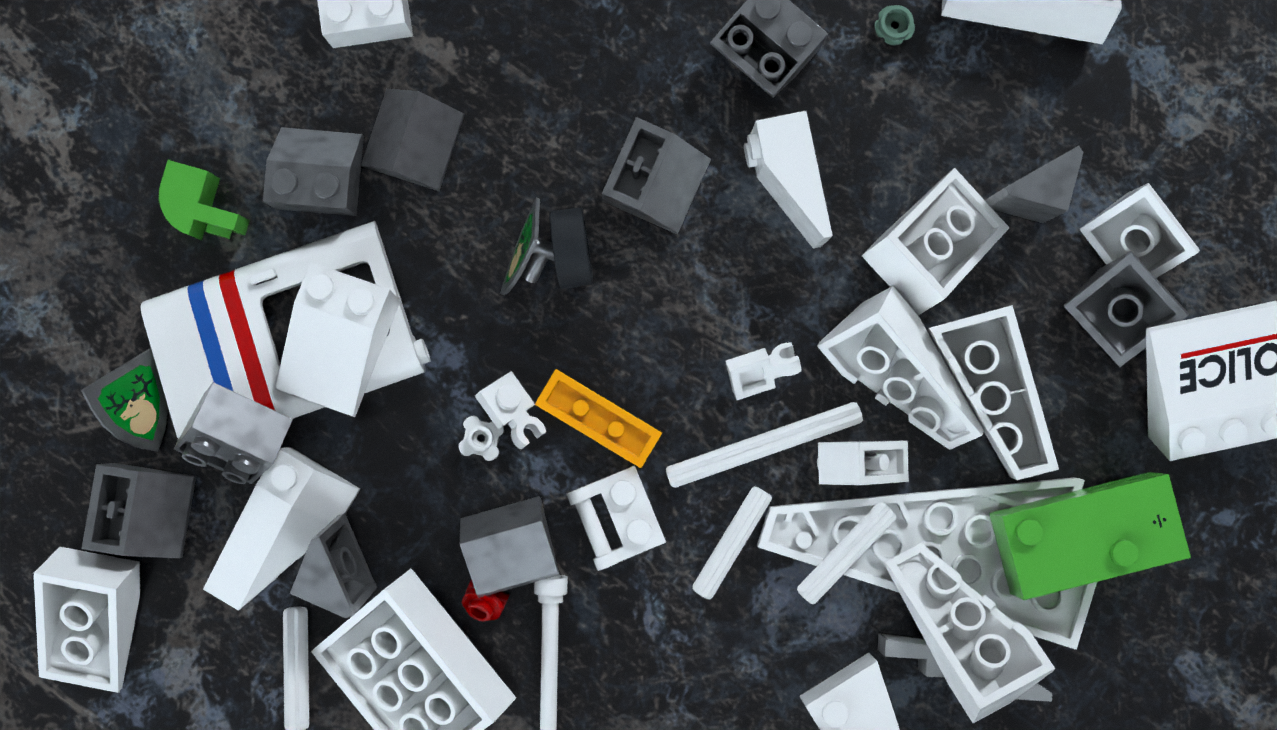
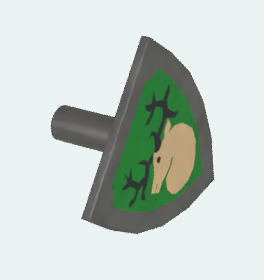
M537 197L514 248L501 288V295L509 293L521 275L526 281L536 283L547 260L554 261L552 242L538 238L540 199Z
M148 349L83 388L81 392L100 424L114 437L133 447L158 452L166 430L168 405L152 349Z

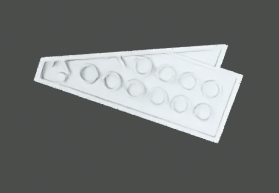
M1074 477L769 506L757 543L759 548L818 566L877 503L882 502L895 513L896 520L843 575L899 592L885 566V562L922 543L957 571L965 583L981 596L986 595L996 603L995 607L1013 622L1016 623L1018 621L1033 636L1076 650L1097 582L1028 600H1022L1011 595L989 515L990 512L1081 490L1085 480Z

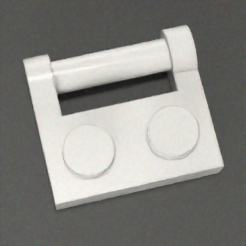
M635 465L566 494L570 505L575 504L596 555L593 561L597 571L666 543ZM600 493L603 496L623 545L613 550L609 546L590 499Z

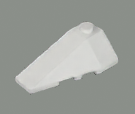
M894 286L861 303L817 345L843 377L853 384L858 380L877 393L875 399L885 406L889 402L909 415L908 418L911 424L949 450L983 435L984 429L921 319Z
M291 447L280 448L274 464L262 474L203 590L237 610L242 609L278 578L282 572L306 553L313 537L338 515L347 513L360 488Z
M922 543L885 562L892 580L949 687L972 723L1010 704L1055 670L1047 655L1026 627L1018 621L1016 623L1003 614L995 607L996 603L986 595L981 596L961 579V575Z

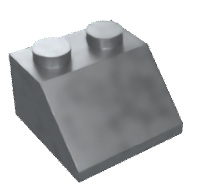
M281 127L266 161L263 202L279 210L357 216L364 135Z

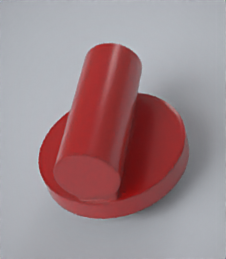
M471 580L462 599V604L467 613L475 620L482 622L496 620L504 610L510 594L501 591L478 598Z

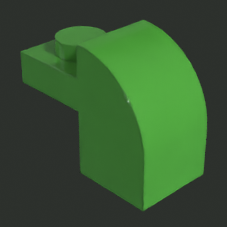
M170 160L167 161L159 189V202L165 218L174 228L199 240H202L204 231L230 239L232 232L245 236L250 220L239 214L212 207L220 181L219 177L206 170Z

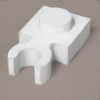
M512 371L475 395L498 430L507 424L512 429L511 439L517 448L523 449L530 443L524 435V428L530 429L536 438H539L546 432L544 424L538 418L532 417L527 413L535 404Z

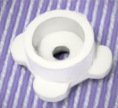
M477 416L466 418L463 423L466 429L464 440L459 443L460 452L465 456H470L471 454L481 455L487 461L496 459L499 455V449L497 448L499 436L504 433V427L498 430L493 421L490 423L480 421ZM483 434L485 441L479 442L477 439L478 435Z

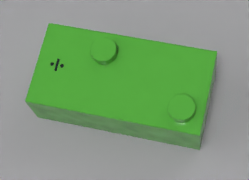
M1148 472L989 513L1009 592L1011 595L1022 600L1191 558L1169 474Z

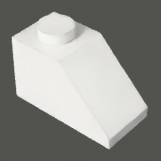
M908 441L818 442L817 467L819 470V484L871 485L909 482Z

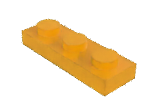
M555 369L535 402L536 406L639 468H642L662 432Z

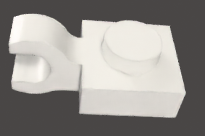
M791 342L778 345L769 356L766 349L763 348L726 360L731 387L736 400L776 388L774 379L782 376H792L802 371L800 359L798 356H795Z

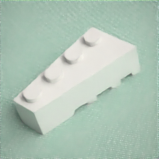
M1013 305L926 329L984 429L985 435L1008 475L1015 480H1020L1059 470Z
M869 652L799 696L820 730H900L878 661Z

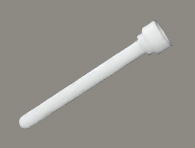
M558 575L534 582V594L538 595V602L542 603L540 730H557L559 603L563 602V595L567 594L568 577L565 575Z

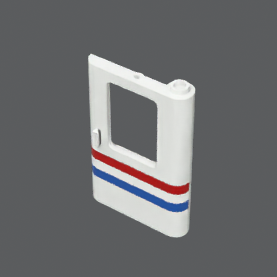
M376 221L141 303L142 318L178 439L203 394L213 382L292 419L325 408L319 404L275 389L280 362L262 303L268 296L301 285L310 262L338 272L359 264H369L375 284L390 289L401 300ZM274 277H278V278L272 279V280H270V281H267V282H264V283H261V284L256 285L257 283H260V282L269 280V279L274 278ZM400 301L390 327L389 335L385 339L365 393L426 372L425 364L431 362L424 340H416L411 332L402 301Z

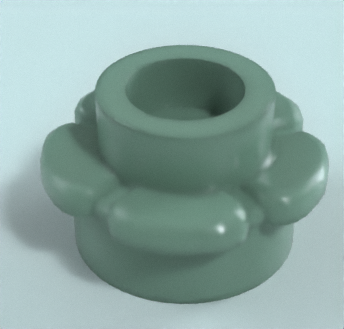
M891 5L879 12V19L876 20L874 25L875 32L878 37L885 39V43L896 46L902 44L903 40H908L912 37L915 31V24L912 13L906 7ZM892 22H896L898 24L897 29H893L891 27Z

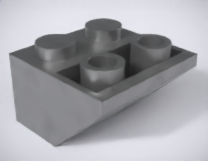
M747 0L712 39L710 44L774 98L819 51L828 33L790 0Z
M636 117L603 189V202L678 234L711 159L674 133Z
M213 382L200 399L173 450L182 453V458L191 464L201 467L210 465L223 471V477L238 484L248 482L252 484L274 464L293 419Z
M119 463L97 464L82 549L121 556L182 558L196 476Z

